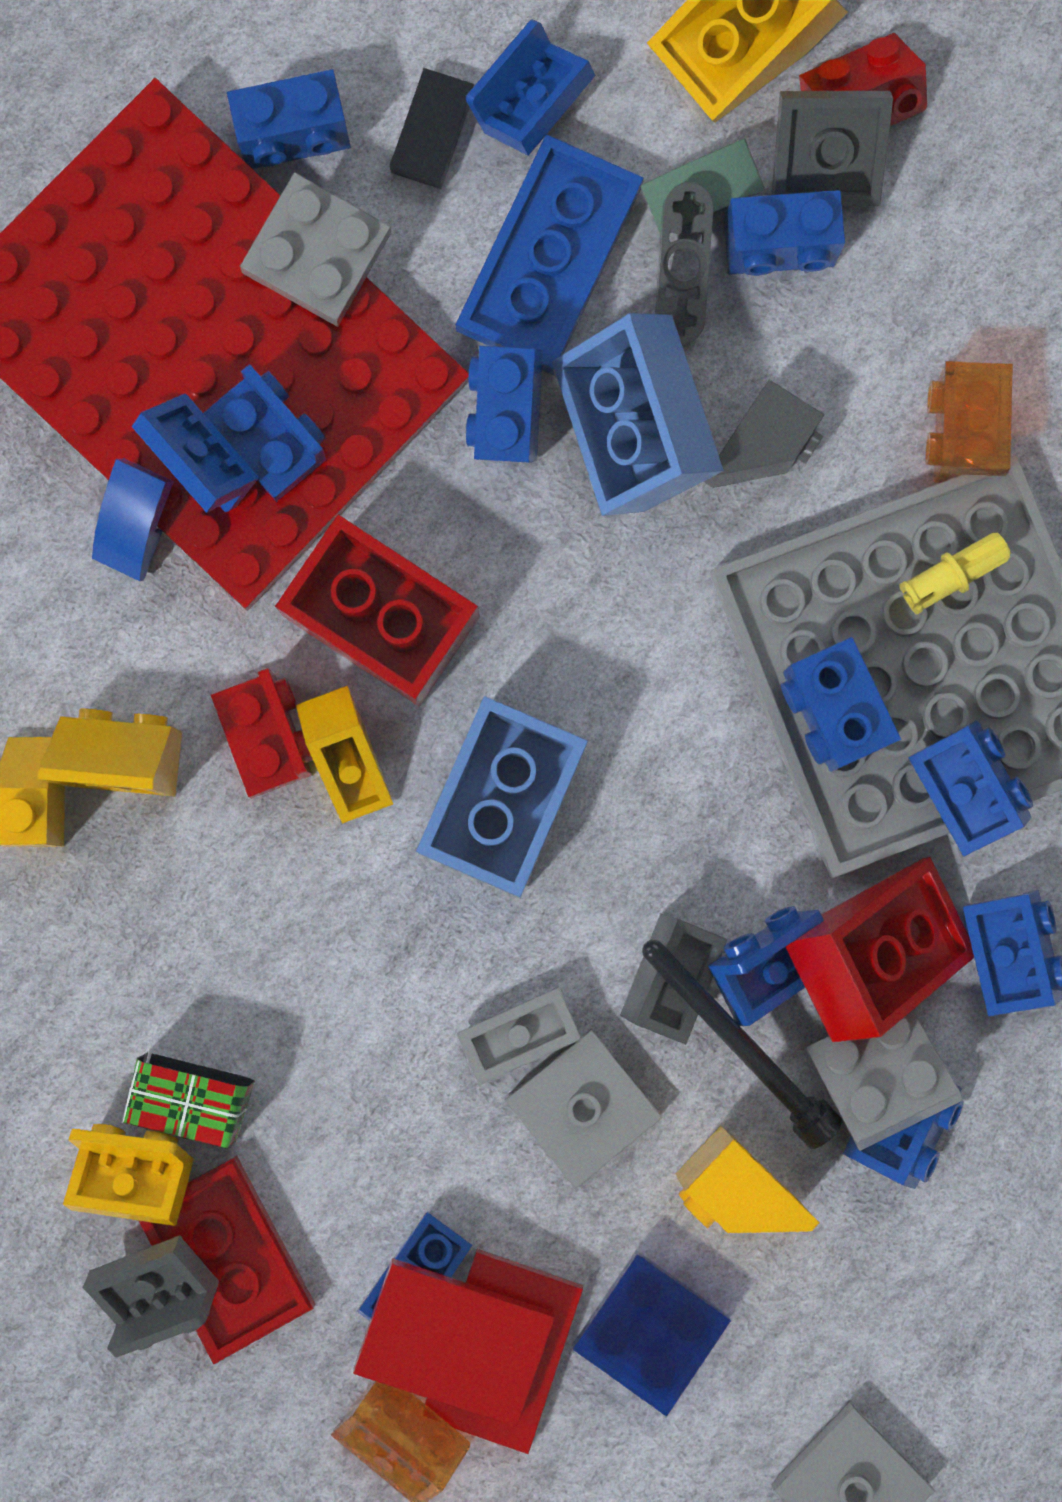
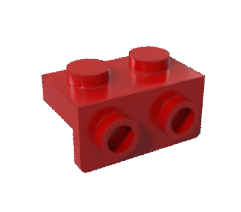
M895 32L885 37L874 39L861 48L836 59L828 60L819 67L799 75L801 91H890L893 96L890 126L917 115L927 108L926 64Z

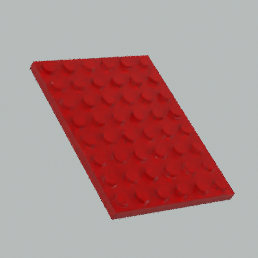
M155 77L0 233V379L107 480H109L115 460L125 458L174 481L157 527L248 611L324 533L338 514L341 515L469 382V373L367 277L337 327L244 275L240 265L281 195ZM250 364L260 376L269 371L278 380L289 395V398L283 403L296 418L305 413L321 430L326 438L320 444L324 450L326 461L277 502L257 480L236 508L225 512L219 506L206 513L131 426L141 412L185 393L204 413L244 379L241 371Z

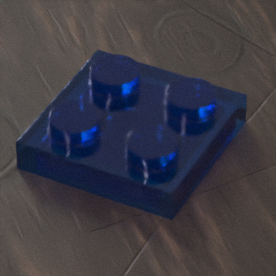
M636 1250L573 1342L572 1347L575 1352L667 1417L731 1322L729 1315Z

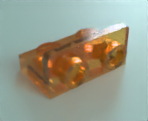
M946 361L938 381H930L927 395V413L936 414L935 432H929L927 436L925 463L926 465L934 466V483L947 481L950 474L1006 476L1008 474L1011 461L1013 364Z
M374 1381L363 1399L342 1417L331 1433L334 1439L410 1502H428L441 1493L470 1448L469 1440L412 1393Z

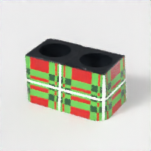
M148 1052L137 1057L123 1123L227 1150L236 1142L255 1083L253 1079L153 1053L148 1064L146 1063Z

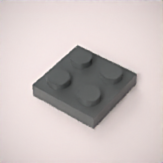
M780 91L771 195L840 190L842 206H880L893 105L891 92Z

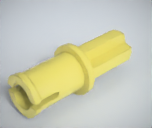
M991 533L954 555L948 552L942 554L940 563L908 581H903L899 584V587L905 593L903 597L911 610L918 615L925 608L957 590L961 593L968 591L969 583L1006 563L1010 558L1011 552L1008 544L999 533Z

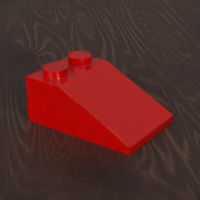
M931 857L920 859L821 914L824 919L823 922L786 946L832 1042L882 1037L974 958L970 937Z

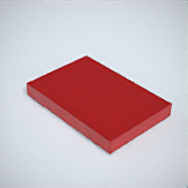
M237 1155L187 1183L176 1226L139 1221L151 1246L180 1235L218 1279L219 1284L210 1307V1314L204 1325L196 1330L213 1365L309 1312L316 1305Z
M477 1248L466 1283L554 1312L555 1319L517 1427L428 1398L425 1400L421 1417L529 1454L583 1291V1285Z
M392 1258L359 1350L353 1374L517 1427L555 1319L554 1312Z

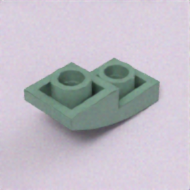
M745 138L640 185L660 235L663 203L669 192L681 183L694 182L706 188L713 200V213L728 208L731 198L751 197L766 190ZM684 195L680 204L673 205V212L682 214V228L691 224L695 215L703 213L702 207L693 204V196Z

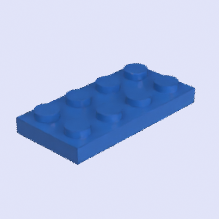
M546 134L455 324L456 332L487 346L543 350L542 370L554 375L555 370L552 361L564 354L640 193V185L643 184L644 177Z

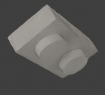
M559 987L456 1033L479 1085L582 1039Z

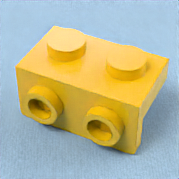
M93 1124L91 1131L71 1129L68 1141L75 1145L79 1151L63 1201L65 1207L71 1211L172 1226L177 1225L194 1161L177 1144L178 1138L157 1131H146L143 1138L125 1136L126 1132L124 1130L107 1124Z

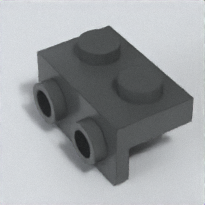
M179 1235L90 1270L82 1288L116 1324L107 1349L117 1358L136 1350L147 1349L155 1343L179 1334L191 1333L204 1325L210 1314V1307L219 1281Z

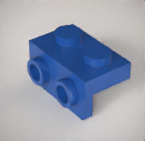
M531 19L467 94L466 102L486 135L529 156L596 75L588 60L551 44L542 24Z
M795 906L781 909L765 919L766 928L757 934L748 933L730 941L723 947L726 954L708 965L734 1020L740 1026L752 1025L805 988L786 946L824 921L819 910L797 911Z

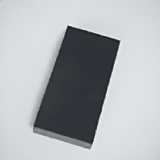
M423 68L390 163L392 174L439 189L442 188L470 108L466 102V96L474 87L473 83Z

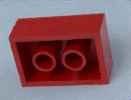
M339 514L335 517L275 605V608L285 619L418 707L421 706L480 618L479 608L476 604Z

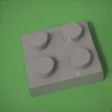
M294 172L240 268L244 275L338 327L389 239L391 226Z
M913 1010L882 1037L832 1042L830 1036L806 1047L810 1059L859 1151L963 1101L961 1092Z

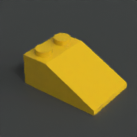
M687 0L647 44L709 118L716 123L805 56L848 12L838 0Z

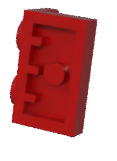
M269 668L258 671L259 677L211 694L246 793L251 799L313 776L308 763L313 761L306 746L302 729L296 731L289 712L296 709L297 705L290 684L286 677L277 680L276 675Z

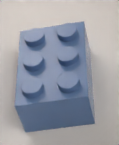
M629 313L552 361L602 516L645 512L724 471L672 315Z
M484 696L416 852L521 898L588 740Z

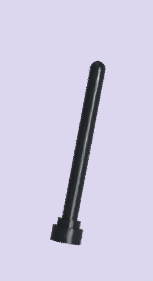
M655 939L647 941L642 948L643 957L791 1112L790 1120L793 1123V1132L810 1149L819 1148L830 1141L841 1127V1116L827 1101L817 1100L814 1096L807 1097L660 941Z

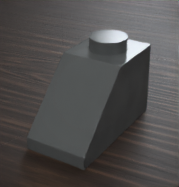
M769 379L719 454L724 471L707 479L704 483L712 488L785 474L796 459L806 464L824 437L815 430L825 414Z

